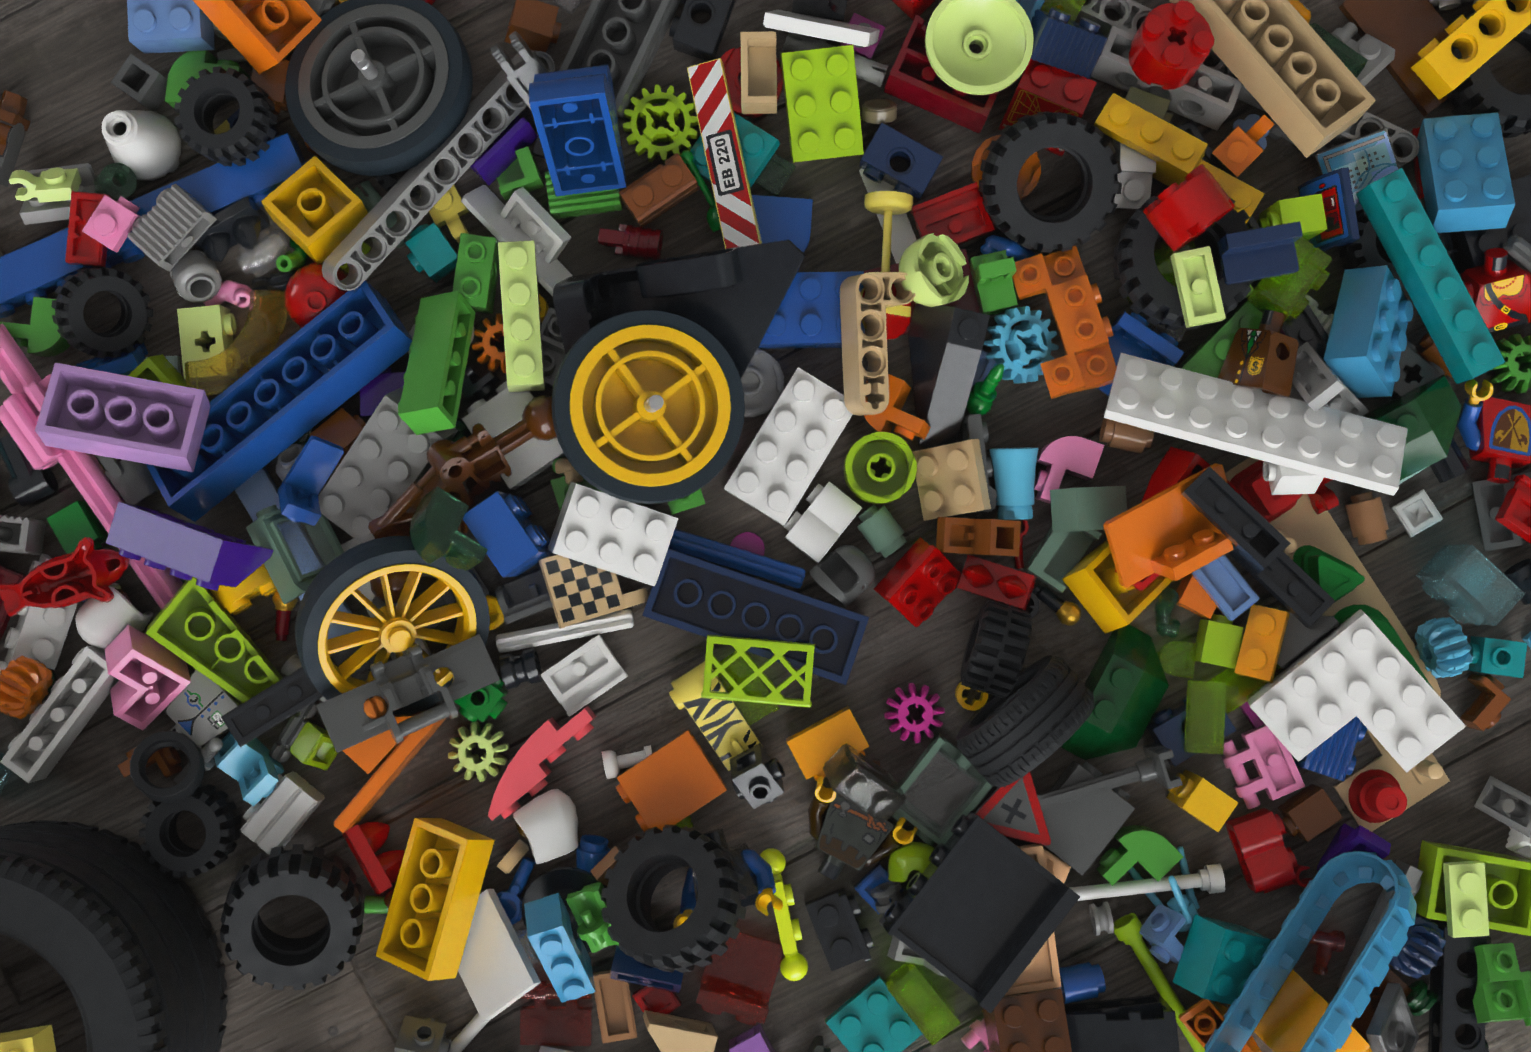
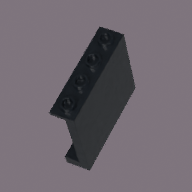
M971 810L967 816L963 814L956 820L951 828L953 834L945 845L940 843L929 856L931 863L922 874L918 872L911 878L906 887L908 892L900 903L895 901L888 908L884 915L886 921L883 923V927L889 935L897 937L975 998L978 1004L991 1014L1080 896Z

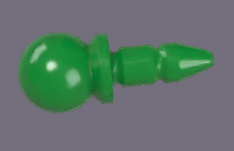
M998 364L992 368L984 381L977 382L973 390L970 391L966 410L970 414H981L983 416L990 411L992 401L997 397L995 388L1003 377V364Z

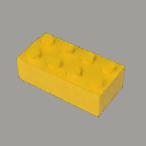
M414 818L376 957L427 981L456 978L495 840L443 818Z

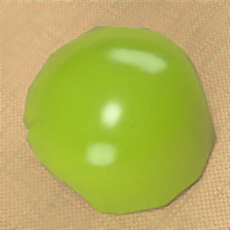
M915 841L902 845L890 854L888 880L892 882H906L913 870H917L922 874L931 863L929 856L935 848Z

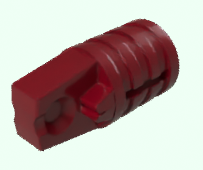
M619 224V230L600 228L598 243L603 246L615 247V255L657 260L660 259L662 252L663 230L644 229L643 227Z

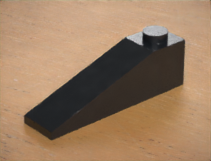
M915 302L908 332L915 417L925 420L931 427L925 440L917 437L918 446L932 448L956 443L981 356L990 315L944 305L928 307Z

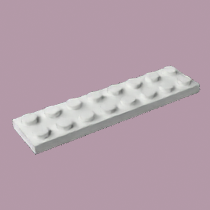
M1124 353L1120 354L1104 418L1392 496L1399 489L1408 428L1325 406H1322L1315 412L1306 401L1262 392L1261 389L1233 385L1232 382Z

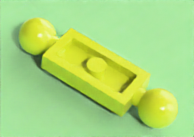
M768 848L761 852L760 856L771 865L776 886L774 895L783 902L781 910L778 911L774 908L784 954L780 963V971L787 980L798 981L807 974L808 962L802 954L798 953L796 941L803 939L798 918L791 919L789 906L795 905L791 884L784 885L781 875L786 865L784 855L775 848Z

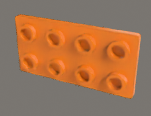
M1218 463L1211 465L1210 467L1227 483L1223 465ZM1207 468L1104 522L1103 527L1121 586L1128 588L1153 573L1178 581L1234 550L1232 542L1182 495Z

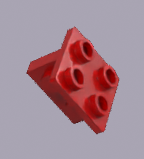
M920 537L878 583L874 590L913 626L919 627L923 621L932 615L934 609L946 595L955 590L961 573L934 545H929Z

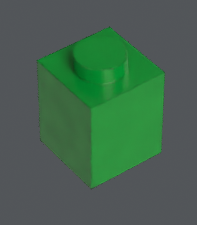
M76 501L46 518L66 554L75 551L79 541L85 537L93 539L94 550L103 549L101 544L107 540L108 532L86 501Z

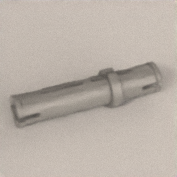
M788 32L783 51L795 52L836 46L826 43L827 39L820 38L818 40L807 35ZM854 53L856 78L881 87L889 65L881 64Z

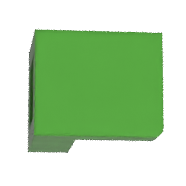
M528 146L515 151L517 159L497 178L500 185V193L505 201L509 200L514 191L521 187H524L528 192L545 187L533 153Z

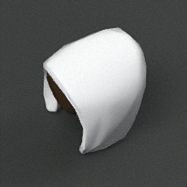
M112 583L108 586L114 594V598L110 602L106 603L94 598H88L79 608L75 618L77 631L81 638L89 645L106 648L127 625L142 632L153 615L150 611L144 614L138 611L129 596L121 590V586L117 583Z
M551 789L513 813L516 829L521 836L528 839L536 864L561 857L578 848L576 806L571 798L561 790Z

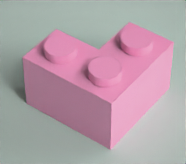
M127 625L104 649L108 674L119 680L110 689L113 714L142 731L191 683L188 666L184 660L130 625Z

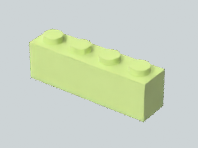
M534 240L498 242L507 387L509 392L545 390Z

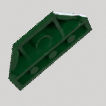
M1443 374L1363 417L1408 428L1400 480L1447 457L1462 406Z
M1131 625L1112 631L1085 682V686L1094 695L1095 707L1083 725L1061 747L1084 760L1136 748L1169 686L1151 636Z

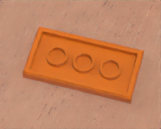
M446 718L403 738L404 741L398 744L336 818L334 826L344 833L358 824Z

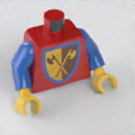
M1474 379L1468 380L1465 383V391L1470 397L1464 400L1457 427L1466 447L1469 448L1470 458L1489 463L1487 480L1499 484L1509 483L1512 468H1521L1531 463V405L1491 397L1493 385L1486 379L1482 382V388L1476 392L1478 382Z

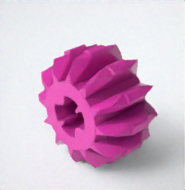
M913 682L908 683V695H905L903 690L897 687L895 688V693L901 699L898 702L892 698H887L886 700L889 706L896 708L895 711L884 713L885 719H897L889 726V730L896 732L903 727L899 737L902 741L907 740L911 731L915 743L921 742L920 731H924L926 736L931 739L934 737V734L928 728L930 724L939 728L943 725L939 719L933 718V715L945 712L942 706L932 707L940 699V696L934 693L926 698L929 686L925 684L921 686L918 694H916V687ZM913 704L916 708H918L919 704L922 705V709L919 711L921 716L919 720L915 721L912 717L910 721L906 719V716L909 715V710L907 709L909 705Z

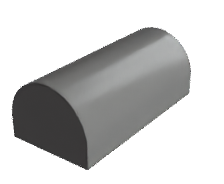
M1490 776L1474 807L1531 838V797Z

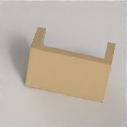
M740 32L742 114H777L776 32Z

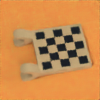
M560 555L539 560L559 629L645 603L648 600L649 594L646 588L622 595L615 573Z

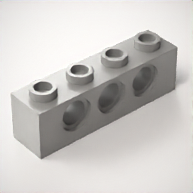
M1112 26L1106 36L1108 40L1091 77L1126 92L1132 86L1171 100L1168 110L1216 131L1220 128L1233 111L1242 87V83L1238 79L1202 64L1192 79L1180 88L1165 90L1161 89L1163 87L1154 83L1148 85L1136 76L1129 62V51L1134 35Z

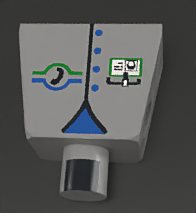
M195 670L190 677L191 683L171 702L166 709V713L176 723L169 731L182 733L198 747H203L212 738H220L229 732L221 716L236 708L242 702L198 670Z

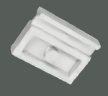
M599 634L541 674V677L570 717L628 677V674L623 670L619 661Z

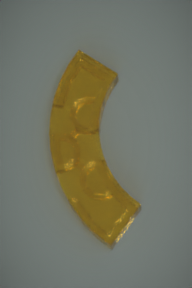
M251 291L248 316L240 334L219 354L204 360L186 362V387L204 390L206 396L221 393L272 353L280 335L284 331L288 312L285 307L284 291Z

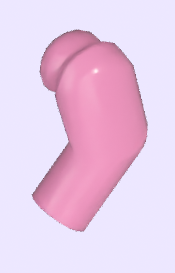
M226 280L221 283V288L217 295L203 303L205 306L220 305L226 301L240 308H246L253 303L254 293L247 285Z

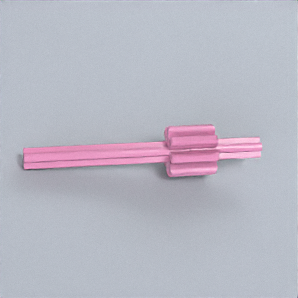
M0 324V378L12 394L0 406L1 423L33 469L44 470L53 467L58 462L60 463L105 530L109 533L118 502L125 503V501L104 474L105 470L93 454L45 446L35 432V428L51 374L41 379L5 325ZM141 557V560L128 558L130 566L162 610L182 586V581L180 578L170 575L171 568L169 567L166 570H160L144 565L145 558Z

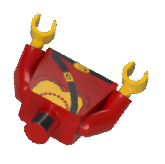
M1502 248L1486 250L1484 265L1466 269L1461 274V279L1489 332L1531 322V274L1528 270L1520 268L1513 261L1507 260L1508 252Z

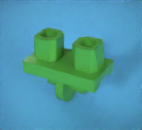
M601 882L586 885L582 890L568 894L566 898L579 926L577 929L579 938L587 942L592 953L611 945L619 946V943L613 941L607 932L611 924L603 921L601 910L607 907L605 901L601 900V891L604 888Z

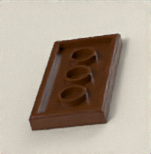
M1346 0L1338 7L1349 22L1357 26L1361 37L1369 34L1395 49L1394 60L1385 68L1423 116L1429 114L1448 99L1446 95L1438 100L1411 69L1421 59L1417 53L1434 38L1440 43L1448 36V33L1444 30L1448 27L1447 23L1429 0Z

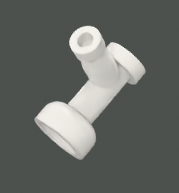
M651 745L644 746L643 751L618 756L612 750L603 751L602 759L606 778H616L619 775L620 769L633 767L651 755Z

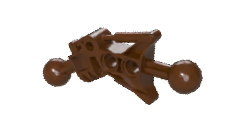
M542 395L533 398L525 406L522 414L523 420L494 438L491 437L482 424L477 423L472 427L473 434L467 438L463 436L455 442L443 439L433 443L427 452V460L432 467L417 483L413 482L383 516L369 523L368 529L373 537L378 539L390 536H413L428 539L445 546L463 560L464 541L469 528L461 516L476 506L474 503L476 495H480L483 491L490 489V480L498 484L501 482L500 474L504 473L507 477L511 476V468L504 455L533 437L543 441L557 438L552 419V397ZM469 475H470L471 478L468 479V481H467V483H466L467 487L469 488V493H468V492L466 491L464 485L462 484V482H464V481L469 477ZM409 571L387 574L392 601L395 604L398 602ZM379 576L370 580L371 591L377 598L385 602Z

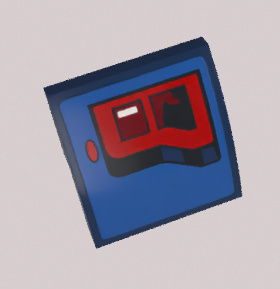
M1348 167L1323 174L1298 186L1300 197L1322 193L1327 230L1307 241L1309 255L1324 253L1333 247L1348 245L1360 239Z

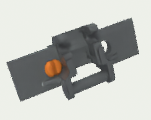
M480 634L426 658H423L422 649L418 644L409 648L408 654L385 664L382 661L370 665L373 681L316 705L336 753L387 730H390L394 741L398 744L404 741V736L444 718L450 717L453 719L458 717L454 700L500 680ZM447 668L451 671L453 682L449 687H442L437 684L433 675L436 669ZM432 694H437L441 702L440 705L400 723L396 722L393 715L394 711Z

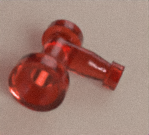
M1333 930L1332 933L1315 932L1309 944L1318 945L1316 963L1312 970L1314 973L1322 976L1327 975V965L1331 959L1332 951L1342 952L1345 947V934L1343 931Z

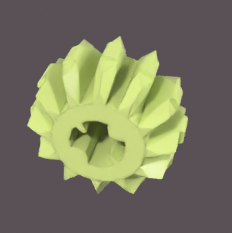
M478 721L471 723L470 731L462 726L458 729L462 739L456 737L450 739L449 743L458 748V750L448 753V758H459L460 762L453 767V770L458 772L463 767L467 768L464 774V779L470 780L475 771L479 782L486 780L487 772L495 777L499 774L496 764L505 765L508 761L505 756L498 754L509 749V744L498 745L497 740L504 736V733L499 731L492 736L490 733L493 729V724L490 722L485 724L482 732ZM476 743H478L479 748L486 749V754L481 756L482 760H479L478 754H472L471 749L477 746Z

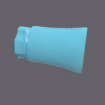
M1039 448L989 449L997 494L995 500L998 506V519H1032V505L1035 504V471Z

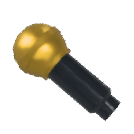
M1039 584L1032 591L1040 601L1056 612L1062 624L1072 626L1080 620L1081 609L1076 603L1063 601L1048 588L1042 587Z

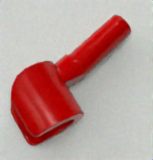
M1022 520L1023 532L1020 533L1019 557H1014L1016 569L1024 568L1022 545L1023 537L1029 528L1026 520Z
M1298 864V867L1294 868L1296 879L1263 891L1264 894L1292 884L1306 887L1309 881L1313 879L1305 878L1300 881L1299 875L1303 870H1307L1310 867Z

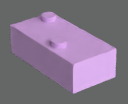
M55 363L35 432L45 446L194 472L211 405L205 391L201 389Z

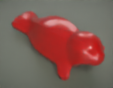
M85 537L79 541L75 551L39 564L20 583L0 584V597L4 601V607L9 617L15 616L27 606L61 608L88 598H94L107 603L114 598V594L108 586L122 577L129 566V559L119 555V552L112 549L94 550L93 539Z

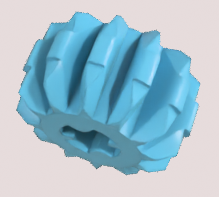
M1451 617L1428 620L1425 624L1418 626L1417 633H1415L1416 649L1419 651L1420 659L1425 663V669L1431 671L1435 678L1454 677L1469 669V665L1472 662V656L1469 651L1472 647L1468 644L1467 636L1462 632L1460 624H1456Z

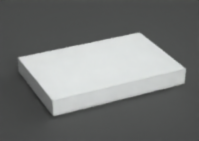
M779 9L765 12L763 22L766 28L862 47H868L878 42L880 29Z
M486 889L479 895L458 969L482 1021L491 1020L541 983L494 889Z

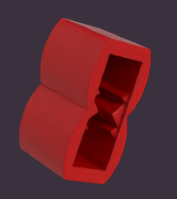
M1262 808L1225 822L1229 838L1237 854L1242 874L1249 889L1258 893L1296 879L1294 868L1298 867L1297 860L1291 848H1285L1282 835L1286 834V830L1278 814H1273L1272 811Z

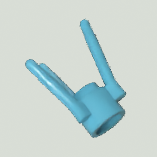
M1179 846L1177 850L1183 856L1179 861L1182 875L1190 874L1183 847ZM1134 867L1128 871L1134 880L1143 879ZM1171 875L1168 877L1175 897L1171 898L1167 905L1168 908L1182 914L1186 919L1178 932L1188 931L1191 928L1195 914L1199 915L1197 909L1200 906L1195 897L1194 889H1185L1186 895H1182L1175 877ZM1155 893L1145 894L1155 907L1159 904L1163 905Z

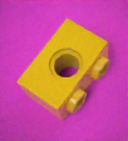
M1186 769L1183 774L1178 773L1176 776L1181 778L1183 785L1168 789L1170 793L1166 798L1201 823L1219 832L1239 802L1204 778Z

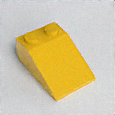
M1105 540L1085 556L1062 578L1105 634L1129 625L1173 581L1160 575L1143 591L1137 590L1132 585L1128 588L1121 586L1118 574L1114 572L1116 568L1108 540Z

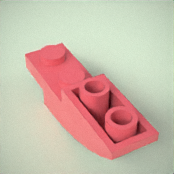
M589 706L585 707L562 727L551 717L521 746L507 766L493 795L488 812V817L492 821L499 815L505 820L521 807L517 800L528 792L533 797L549 784L545 777L552 771L543 760L547 759L551 764L566 751V748L563 746L566 741L573 736L579 741L594 728L590 722L597 716Z

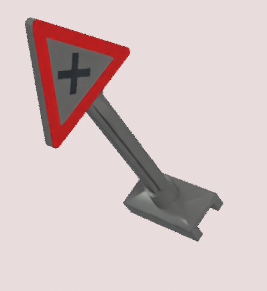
M1154 742L1143 746L1146 759L1134 762V766L1039 795L1036 793L1029 772L1005 787H998L975 814L1003 836L1049 846L1051 839L1043 816L1044 809L1139 780L1141 783L1154 780L1167 789L1179 787L1183 784L1180 777L1169 772L1170 766L1167 759L1174 757L1173 751Z

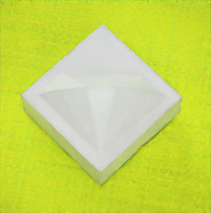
M1424 489L1391 508L1410 538L1443 520V517Z

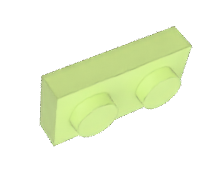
M1210 246L1173 253L1170 257L1186 328L1226 319Z
M1481 861L1443 863L1448 935L1453 938L1490 936L1485 863Z

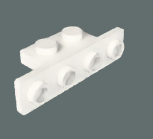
M481 185L463 196L461 202L499 242L534 240L538 282L552 296L554 286L557 283L573 276L557 260L572 237L524 187L514 191L506 205L486 185Z
M42 553L39 561L34 560L32 562L29 572L39 564L52 558ZM78 603L61 608L27 606L20 611L16 628L10 627L5 639L4 647L8 648L5 660L0 661V674L1 670L7 668L10 661L16 660L22 655L46 665V668L55 670Z

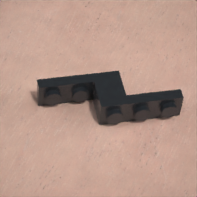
M1210 466L1182 493L1199 512L1234 544V550L1230 551L1229 554L1305 627H1310L1335 602L1326 591L1283 552L1291 543Z

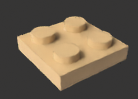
M979 439L913 451L917 463L916 481L924 521L937 519V517H949L991 509Z

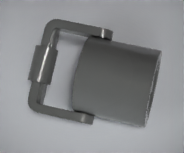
M96 455L107 470L104 474L125 503L138 505L160 491L146 464L127 460L118 462L116 458Z

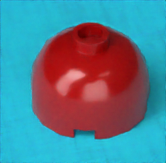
M313 262L299 268L289 278L284 291L287 312L300 328H303L347 292L325 280L322 274L323 263L317 264ZM339 267L337 277L340 281L345 279L348 274Z

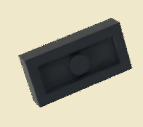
M247 196L215 214L214 216L217 220L195 244L209 259L222 262L229 249L237 244L246 249L254 250L260 237V231L271 226L268 215Z

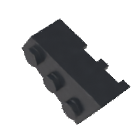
M1159 994L1064 1005L1072 1052H1180L1175 1011Z

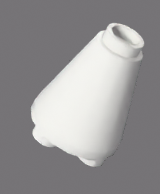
M116 110L104 117L102 121L104 139L114 163L123 173L137 180L153 181L174 172L178 168L181 155V138L177 128L168 118L154 111Z

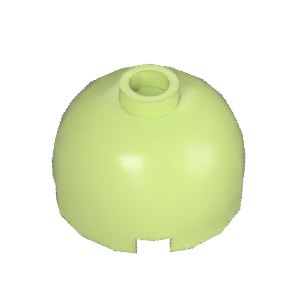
M932 233L917 239L905 249L899 262V272L907 273L905 275L906 280L901 282L903 289L916 294L913 299L914 302L928 307L945 305L959 300L965 294L969 283V275L963 277L962 266L967 264L963 253L958 245L944 234L935 236Z

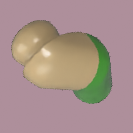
M558 457L553 461V471L561 476H565V482L570 485V482L580 483L584 480L567 458Z

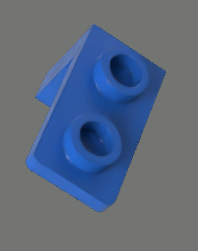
M311 436L278 489L281 515L296 523L304 522L312 526L316 525L321 517L318 494L343 456L342 446L316 436Z

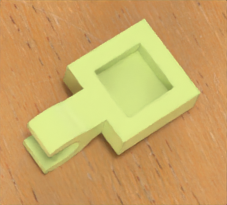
M59 167L42 171L40 177H36L25 170H16L11 173L9 178L10 184L20 183L26 186V188H18L15 195L16 200L27 201L37 197L39 203L71 200V192H78L82 181L77 168L63 169Z

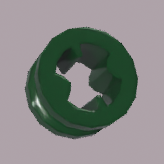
M1418 980L1408 986L1413 990L1406 997L1411 1014L1414 1016L1425 1014L1435 1004L1437 994L1433 990H1427L1428 985L1423 980Z

